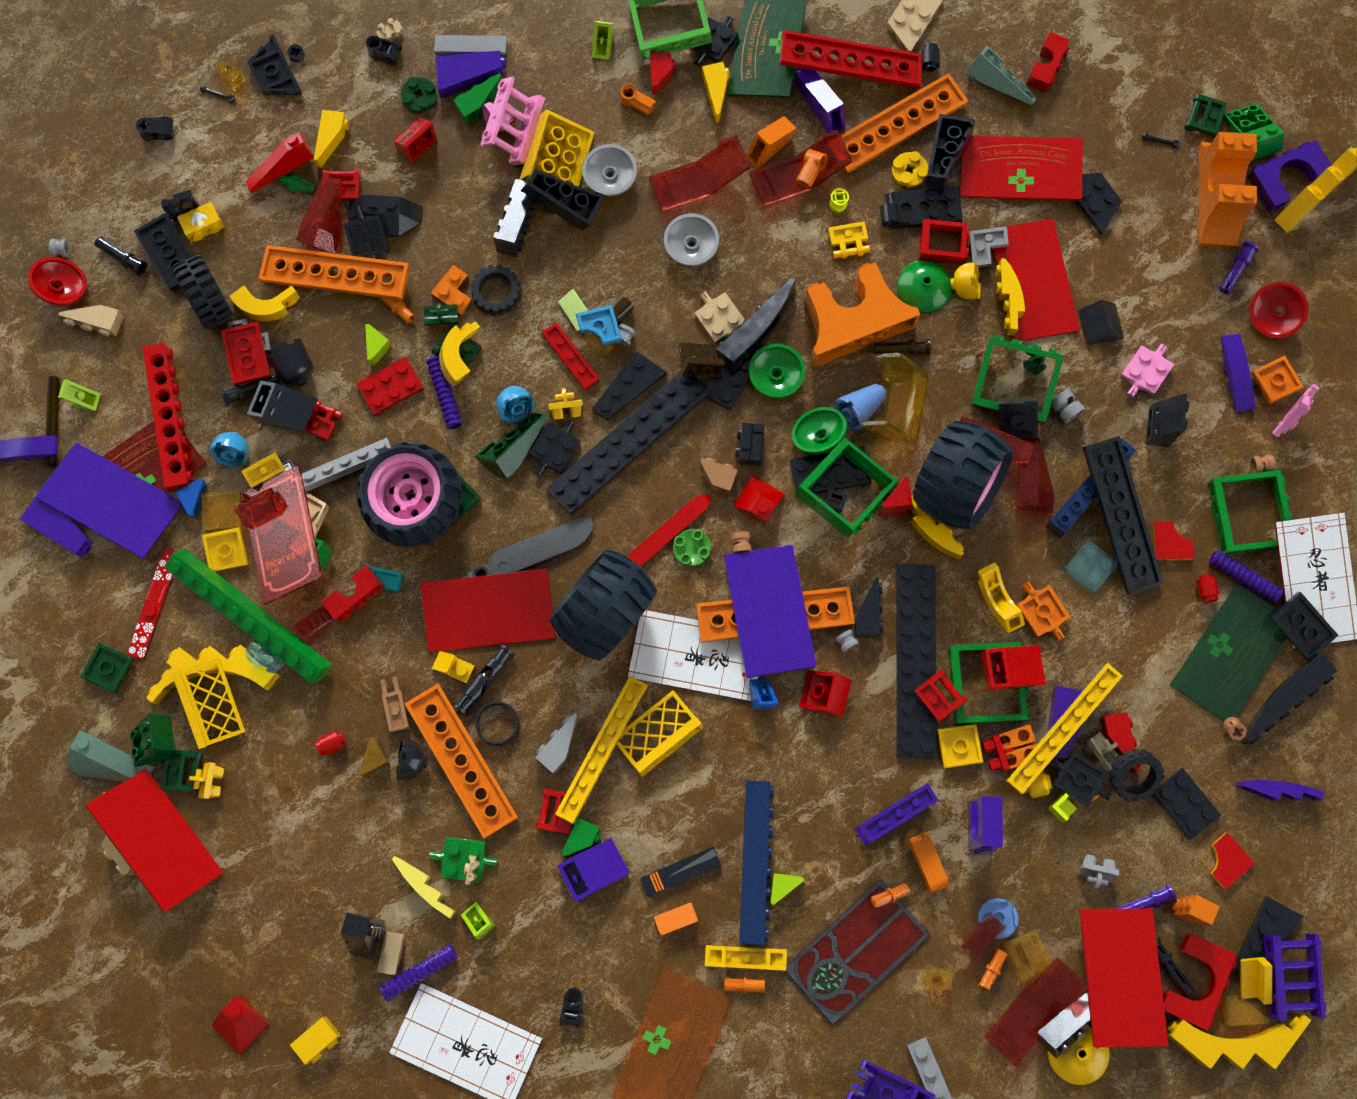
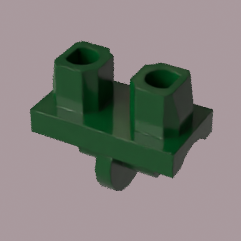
M437 304V306L423 307L425 326L459 324L457 304Z

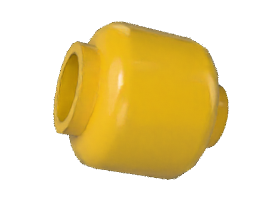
M1042 771L1024 793H1029L1031 798L1049 795L1050 790L1053 789L1049 773L1045 774Z

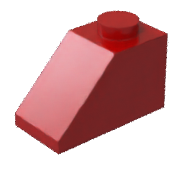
M671 52L650 53L653 95H656L673 77V70H676L675 59H672Z

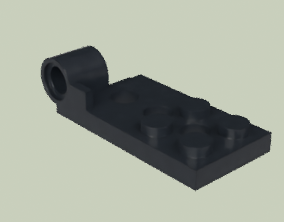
M958 186L945 187L944 190L919 189L891 192L885 194L886 204L880 206L882 226L889 229L920 227L923 219L960 223L963 221ZM944 203L946 204L947 208L941 210L938 208L937 204ZM925 204L928 206L929 210L922 211L920 210L919 205ZM908 206L911 211L905 213L901 210V207Z

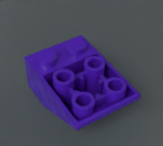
M612 838L557 865L575 902L583 900L630 874Z

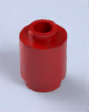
M1211 574L1199 576L1196 583L1199 597L1203 603L1218 601L1220 594L1216 577H1211Z
M335 730L320 737L315 742V745L321 756H328L343 749L346 740L342 732L338 733Z

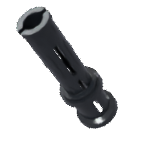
M102 236L95 240L94 245L120 261L124 268L133 270L137 276L145 272L147 268L146 261L137 259L131 252L121 250Z
M274 373L271 377L259 379L243 386L238 384L235 388L227 391L221 390L220 392L226 406H230V403L238 400L243 401L246 399V396L256 393L258 387L254 389L252 387L259 385L260 381L279 384L276 374Z
M1156 937L1159 965H1162L1171 980L1183 994V997L1189 996L1195 989L1174 963L1172 953L1163 946L1161 938Z

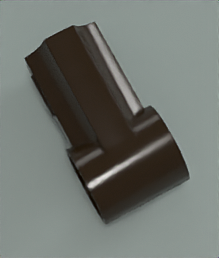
M624 296L612 306L618 327L622 320L634 309L631 301Z

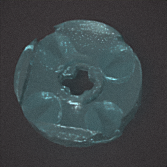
M251 642L246 649L247 653L245 655L247 659L258 668L264 666L267 668V672L277 673L283 666L284 662L260 643Z

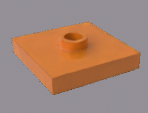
M1285 356L1251 372L1252 377L1269 405L1304 388Z

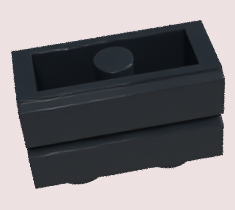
M742 423V429L738 428L737 440H740V447L736 446L735 458H739V464L761 466L764 424Z

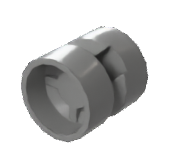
M1069 388L1057 395L1051 402V407L1056 412H1060L1059 416L1065 424L1074 420L1085 410L1080 401L1074 400L1075 395Z

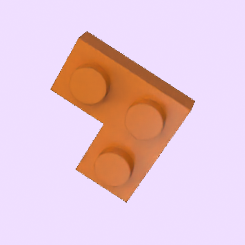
M453 265L433 289L431 295L445 305L457 304L458 314L462 315L472 303L471 298L459 291L469 278L468 275Z

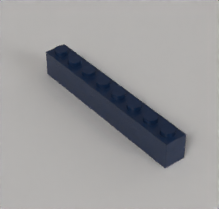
M746 780L739 943L764 945V940L768 941L769 929L765 928V920H769V908H766V899H770V887H766L767 879L771 878V867H767V859H771L772 847L768 846V838L772 839V826H769V818H773V806H770V798L774 797V787L770 786V781Z

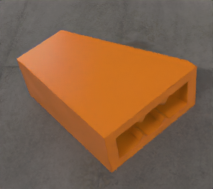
M783 116L756 133L745 159L758 170L791 140L797 128Z

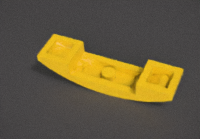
M706 945L705 966L786 971L787 950Z

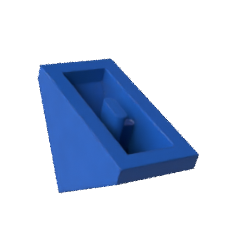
M198 479L176 491L187 514L197 520L208 484L203 479Z
M752 679L749 681L752 710L772 709L778 706L779 703L769 679Z

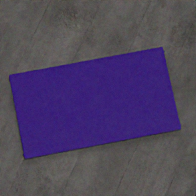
M77 442L35 496L36 499L143 560L183 506L178 499Z
M793 544L724 555L746 678L816 667Z

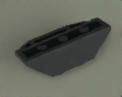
M362 195L351 200L349 204L348 220L350 222L357 218L354 207L361 206L364 216L372 217L380 214L385 234L389 237H401L414 227L421 225L423 207L402 197Z

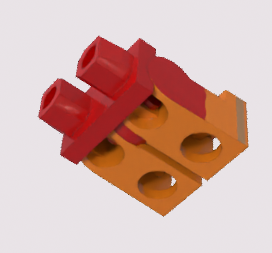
M1030 724L995 735L982 744L985 754L995 751L997 757L988 761L990 771L1001 770V772L1015 769L1029 755L1037 743L1019 749L1017 747L1036 741Z

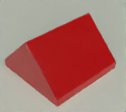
M908 477L901 481L883 503L878 513L880 517L908 514L912 507Z

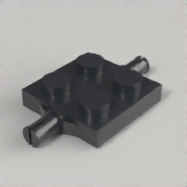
M730 15L727 16L723 23L717 22L710 17L707 18L712 43L691 48L699 54L694 60L695 65L700 66L704 59H710L719 63L739 37L738 33L729 28L730 24L734 21Z
M361 206L354 207L357 218L352 222L343 224L352 256L377 259L376 256L390 251L380 214L372 217L364 216Z
M568 419L563 428L557 427L550 422L547 423L529 451V455L540 463L534 472L536 475L541 477L546 468L553 469L560 474L562 473L581 442L569 433L575 424L573 421L571 422Z
M1074 751L1071 752L1067 761L1063 764L1054 758L1049 762L1048 765L1059 770L1052 786L1084 806L1088 807L1097 795H1100L1107 801L1112 796V793L1102 788L1103 780L1108 772Z

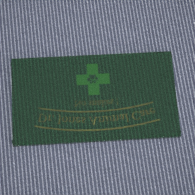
M1237 582L1170 685L1222 721L1230 717L1236 718L1287 639L1269 618L1278 609Z

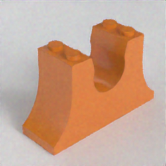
M1219 132L1212 143H1200L1199 246L1234 249L1238 246L1245 220L1257 204V186H1245L1248 166L1257 152V134Z
M876 262L863 264L858 269L855 288L861 304L856 307L846 308L837 304L833 299L832 291L824 282L821 284L814 283L806 290L804 304L816 332V345L813 348L811 357L813 368L916 327L920 317L918 308L905 304L891 292Z

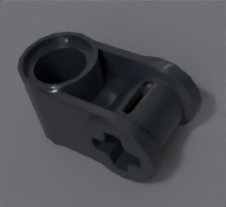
M370 36L366 40L367 51L371 58L390 65H396V58L402 50V46L399 43L378 36Z
M170 117L140 118L136 122V128L144 140L173 139V119Z
M571 987L565 992L560 1014V1026L568 1024L580 1028L583 992L580 988ZM569 992H577L579 1000L571 1002L568 998Z

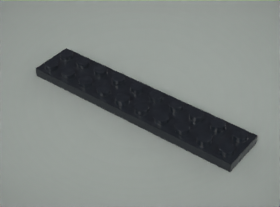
M681 370L546 488L547 492L572 516L711 394V390L696 376H682Z
M897 564L896 757L936 758V717L914 691L936 674L935 565Z

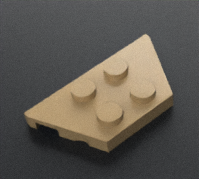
M943 0L900 1L890 17L887 27L895 34L899 43L902 42L906 51H913Z

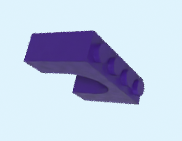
M1315 140L1311 143H1303L1296 150L1290 149L1279 158L1275 156L1264 165L1258 164L1254 166L1247 178L1252 186H1257V194L1270 214L1285 207L1291 200L1280 180L1279 173L1281 169L1287 167L1297 168L1306 174L1312 184L1331 166V163Z
M981 796L978 798V801L968 803V851H974V855H986L997 852L998 848L1003 847V797Z

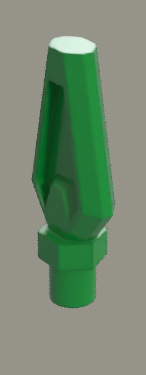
M295 174L291 176L283 175L275 180L285 185L289 191L313 194L316 191L315 185Z

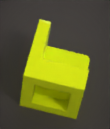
M1066 793L1062 794L1047 808L1061 823L1066 822L1069 816L1077 809L1067 799L1068 795Z

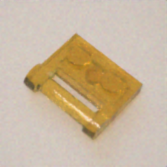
M1037 929L1002 943L1004 948L1008 950L1016 968L1019 982L1054 968ZM1017 944H1020L1031 968L1027 972L1015 949Z

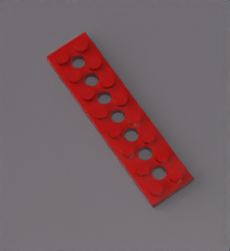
M783 30L781 33L780 65L918 89L921 86L922 54ZM795 48H800L803 53H798ZM812 51H818L820 56L814 55ZM830 54H835L838 59H833ZM847 57H852L855 62L849 61ZM865 60H870L873 65H868ZM882 63H887L890 68L884 67ZM899 66H904L907 71L901 70Z

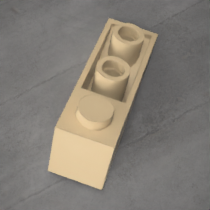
M103 305L58 313L63 319V323L69 326L79 325L82 329L90 332L95 330L106 337H109V335L117 336L124 319L119 310Z

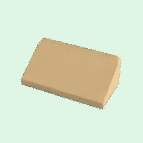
M385 931L377 972L390 975L398 974L405 934Z

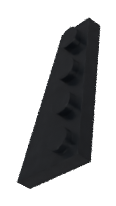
M761 345L735 371L724 365L718 378L711 377L705 383L711 390V394L707 399L731 411L750 379V361L753 355L764 345Z
M636 351L593 406L592 411L608 421L625 408L629 402L639 397L643 391L654 385L657 380L663 378L667 372Z
M1268 896L1264 897L1235 959L1237 964L1234 970L1240 973L1241 959L1265 958L1263 935H1278L1284 941L1304 916Z

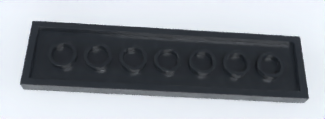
M1120 436L1082 447L1126 595L1163 584L1164 582Z

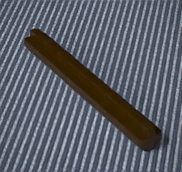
M57 376L48 377L45 436H57L60 379ZM56 455L44 457V465L54 467L56 465Z

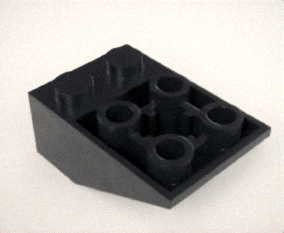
M260 381L247 415L258 424L305 433L318 399L276 383Z
M1187 394L1158 401L1151 405L1148 411L1146 444L1169 447L1186 431L1188 419H1185L1189 409Z

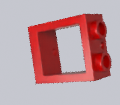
M923 219L918 260L962 265L964 259L968 258L969 247H966V241H969L970 230H967L968 223ZM930 230L961 233L959 253L928 250Z

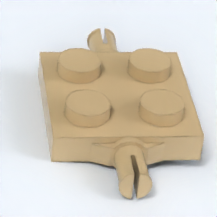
M706 291L700 294L705 305L695 312V316L716 344L722 339L728 338L734 329H738L745 319L725 292L714 299H711Z

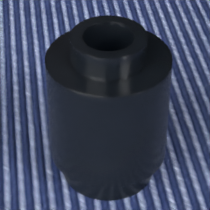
M927 43L922 49V68L928 72H933L940 67V49L935 43Z

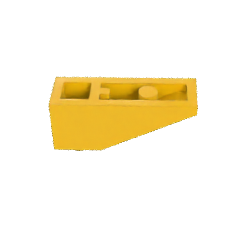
M723 62L702 67V78L716 123L720 121L727 90V81L730 79L729 70L724 67Z
M322 110L314 154V162L317 168H321L345 137V131L349 129V120L346 119L344 112Z

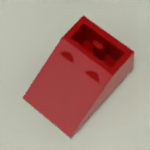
M1040 646L1001 647L985 649L981 653L987 692L1046 685Z

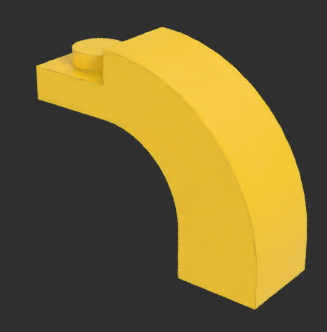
M242 286L229 296L244 315L264 322L279 320L289 315L286 308L294 305L300 298L292 286L270 300L255 298L245 286Z
M476 321L472 324L466 323L460 329L457 326L453 327L441 346L439 354L440 367L443 375L452 387L466 378L470 372L460 357L459 346L477 333L480 326Z
M994 562L979 570L980 581H978L983 597L1003 629L1009 634L1024 626L1025 622L1022 611L1009 597L1003 585L998 565Z

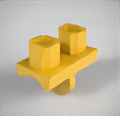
M562 388V394H556L555 399H563V402L550 403L548 407L554 420L563 419L562 408L570 407L571 417L581 416V406H583L582 400L567 401V399L574 398V392L566 393V388Z
M204 763L203 770L197 769L195 776H189V780L194 781L193 789L199 790L198 798L209 799L220 796L221 789L219 786H213L212 780L213 778L222 779L224 768L215 766V763Z

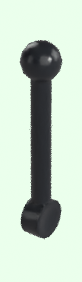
M204 85L200 86L201 92H208L228 99L230 103L235 102L234 95L228 96L208 89Z
M1148 133L1142 134L1144 140L1150 139L1170 144L1173 148H1177L1180 144L1178 140L1170 141L1150 136Z

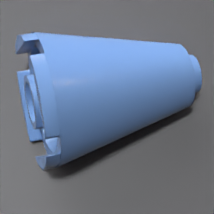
M870 385L838 398L835 401L837 404L834 405V409L839 410L845 416L849 425L848 429L858 431L886 399V390L882 385Z

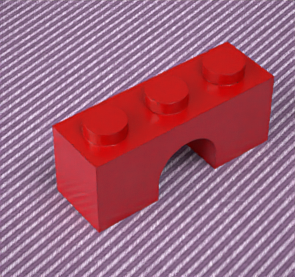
M1049 32L1040 52V56L1048 59L1049 63L1043 64L1036 61L1026 85L1045 93L1048 87H1053L1057 78L1054 74L1055 72L1059 73L1063 64L1060 60L1062 57L1066 58L1070 47H1067L1070 39Z
M365 566L351 577L356 584V592L353 596L346 598L342 592L335 590L321 601L334 620L339 622L346 621L352 616L351 613L354 610L361 609L367 604L366 601L369 598L376 597L382 592V588L385 585L371 567Z

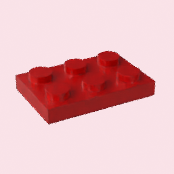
M259 322L221 330L234 385L271 377Z
M406 356L356 383L374 416L424 390Z

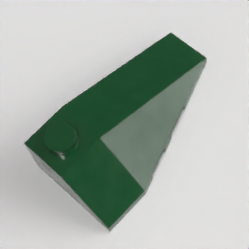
M541 411L533 412L520 421L515 430L504 432L502 439L496 443L494 441L488 443L475 458L496 476L506 479L511 477L523 462L547 420L548 413Z

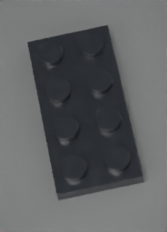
M164 213L134 230L167 287L170 291H173L180 287L172 271L173 265L193 255L171 219Z
M863 446V447H857V448H859L862 452L865 453V448H864V446ZM831 452L790 459L795 491ZM841 455L813 485L810 491L818 494L828 492L829 488L841 490L869 485L872 481L871 477L845 456Z

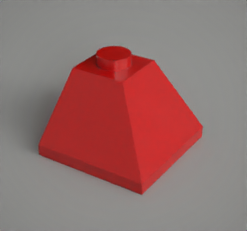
M752 475L733 507L766 526L785 494Z
M237 995L221 1010L211 1026L240 1055L263 1032L269 1023L243 995Z

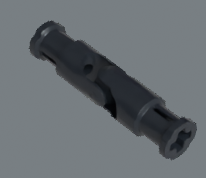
M501 644L499 651L494 657H490L477 674L476 679L463 691L464 695L453 706L467 716L468 710L474 703L480 700L486 688L499 676L505 668L506 662L511 656L514 657L515 654L505 645ZM493 670L491 678L487 677L484 673Z

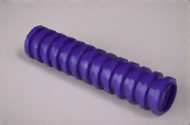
M432 356L426 363L435 386L434 389L437 391L436 395L440 402L439 405L442 407L441 411L445 418L444 421L447 423L446 427L448 429L458 428L463 422L460 420L461 416L457 409L458 406L455 404L456 400L452 393L453 390L442 373L439 356Z
M1220 550L1215 551L1208 561L1209 565L1213 564L1214 568L1218 567L1220 572L1224 571L1225 575L1229 574L1230 578L1234 577L1235 581L1239 580L1240 584H1245L1246 588L1250 587L1251 591L1255 590L1256 594L1260 593L1261 597H1266L1268 601L1271 600L1272 604L1277 603L1284 593L1282 588L1279 590L1277 585L1273 586L1272 582L1268 583L1267 579L1263 580L1262 576H1257L1256 572L1252 573L1251 569L1247 570L1246 566L1242 567L1241 563L1237 564L1236 560H1231L1229 556L1226 557L1225 553L1221 554Z
M448 944L446 949H441V952H435L436 954L430 955L429 959L425 958L424 962L420 961L419 965L415 964L412 969L408 968L407 972L403 971L402 975L398 974L397 978L393 977L390 982L386 981L385 985L381 984L380 991L385 1000L390 1001L391 997L395 998L396 994L400 995L403 990L407 991L408 987L412 988L413 984L417 985L425 977L429 978L431 973L434 975L436 970L440 971L441 967H446V964L450 965L453 960L457 961L458 957L453 947Z

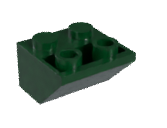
M149 713L131 730V757L133 758L134 767L166 760L175 751L171 716Z

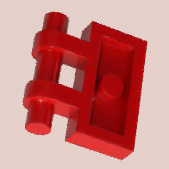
M317 401L305 432L329 442L337 427V424L332 422V419L341 420L343 413L337 411L332 406L329 408L323 405L322 402ZM320 411L322 413H325L326 415L323 418L321 416L316 415L317 412Z

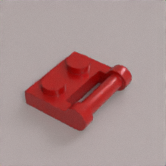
M354 169V171L323 170L322 200L351 201L360 197V169ZM330 179H353V181H330Z
M944 670L939 671L914 690L939 722L968 701L964 696L960 695L948 680ZM940 681L955 702L950 704L936 687L935 683Z
M543 789L542 795L544 797L541 812L535 828L570 835L572 824L555 815L566 793ZM551 797H556L552 824H546Z

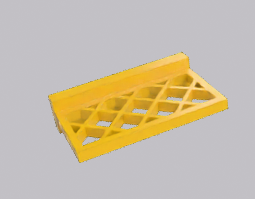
M220 658L172 674L198 749L246 732ZM217 663L219 673L216 678L205 674L208 666ZM205 667L203 672L198 670ZM195 671L201 674L197 685L189 682L187 673ZM203 676L214 680L210 691L199 686ZM216 682L225 686L226 690L223 696L212 692ZM197 688L208 693L204 703L195 700L194 694ZM226 693L228 694L229 700L224 698ZM210 694L221 699L216 709L206 705ZM223 700L232 705L229 715L218 710ZM197 704H199V705L202 706L201 709H200V711H199V708H198ZM204 707L214 711L210 722L201 717ZM216 713L228 717L223 728L212 723ZM229 719L238 722L240 730L231 732L225 729ZM210 725L221 730L219 736L212 740L209 739L207 734Z
M671 691L624 729L620 739L623 736H632L631 746H623L619 741L616 745L643 777L702 730L703 726L678 695ZM674 697L677 701V709H666L667 701ZM655 711L662 712L661 722L651 721V714ZM665 712L676 713L675 723L664 722ZM679 713L688 714L691 720L686 724L678 723ZM640 723L647 724L646 734L635 733L636 726ZM650 724L661 725L660 735L649 734ZM664 725L675 726L674 733L671 736L663 735ZM635 736L645 737L644 747H634ZM648 738H659L658 746L656 748H647ZM633 750L644 751L643 758L636 763L632 758Z

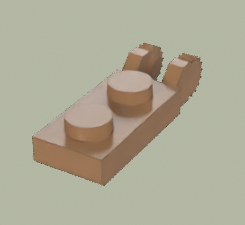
M397 676L392 677L394 692L388 693L386 680H381L382 700L389 733L410 729L403 694L400 690Z

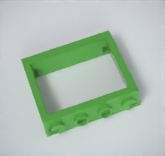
M628 0L643 60L650 59V53H674L712 43L711 32L702 0L696 1L703 28L646 43L643 40L636 9L668 0Z

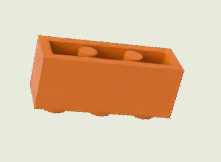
M1198 895L1183 896L1173 903L1172 910L1174 911L1172 916L1193 926L1212 925L1220 906Z

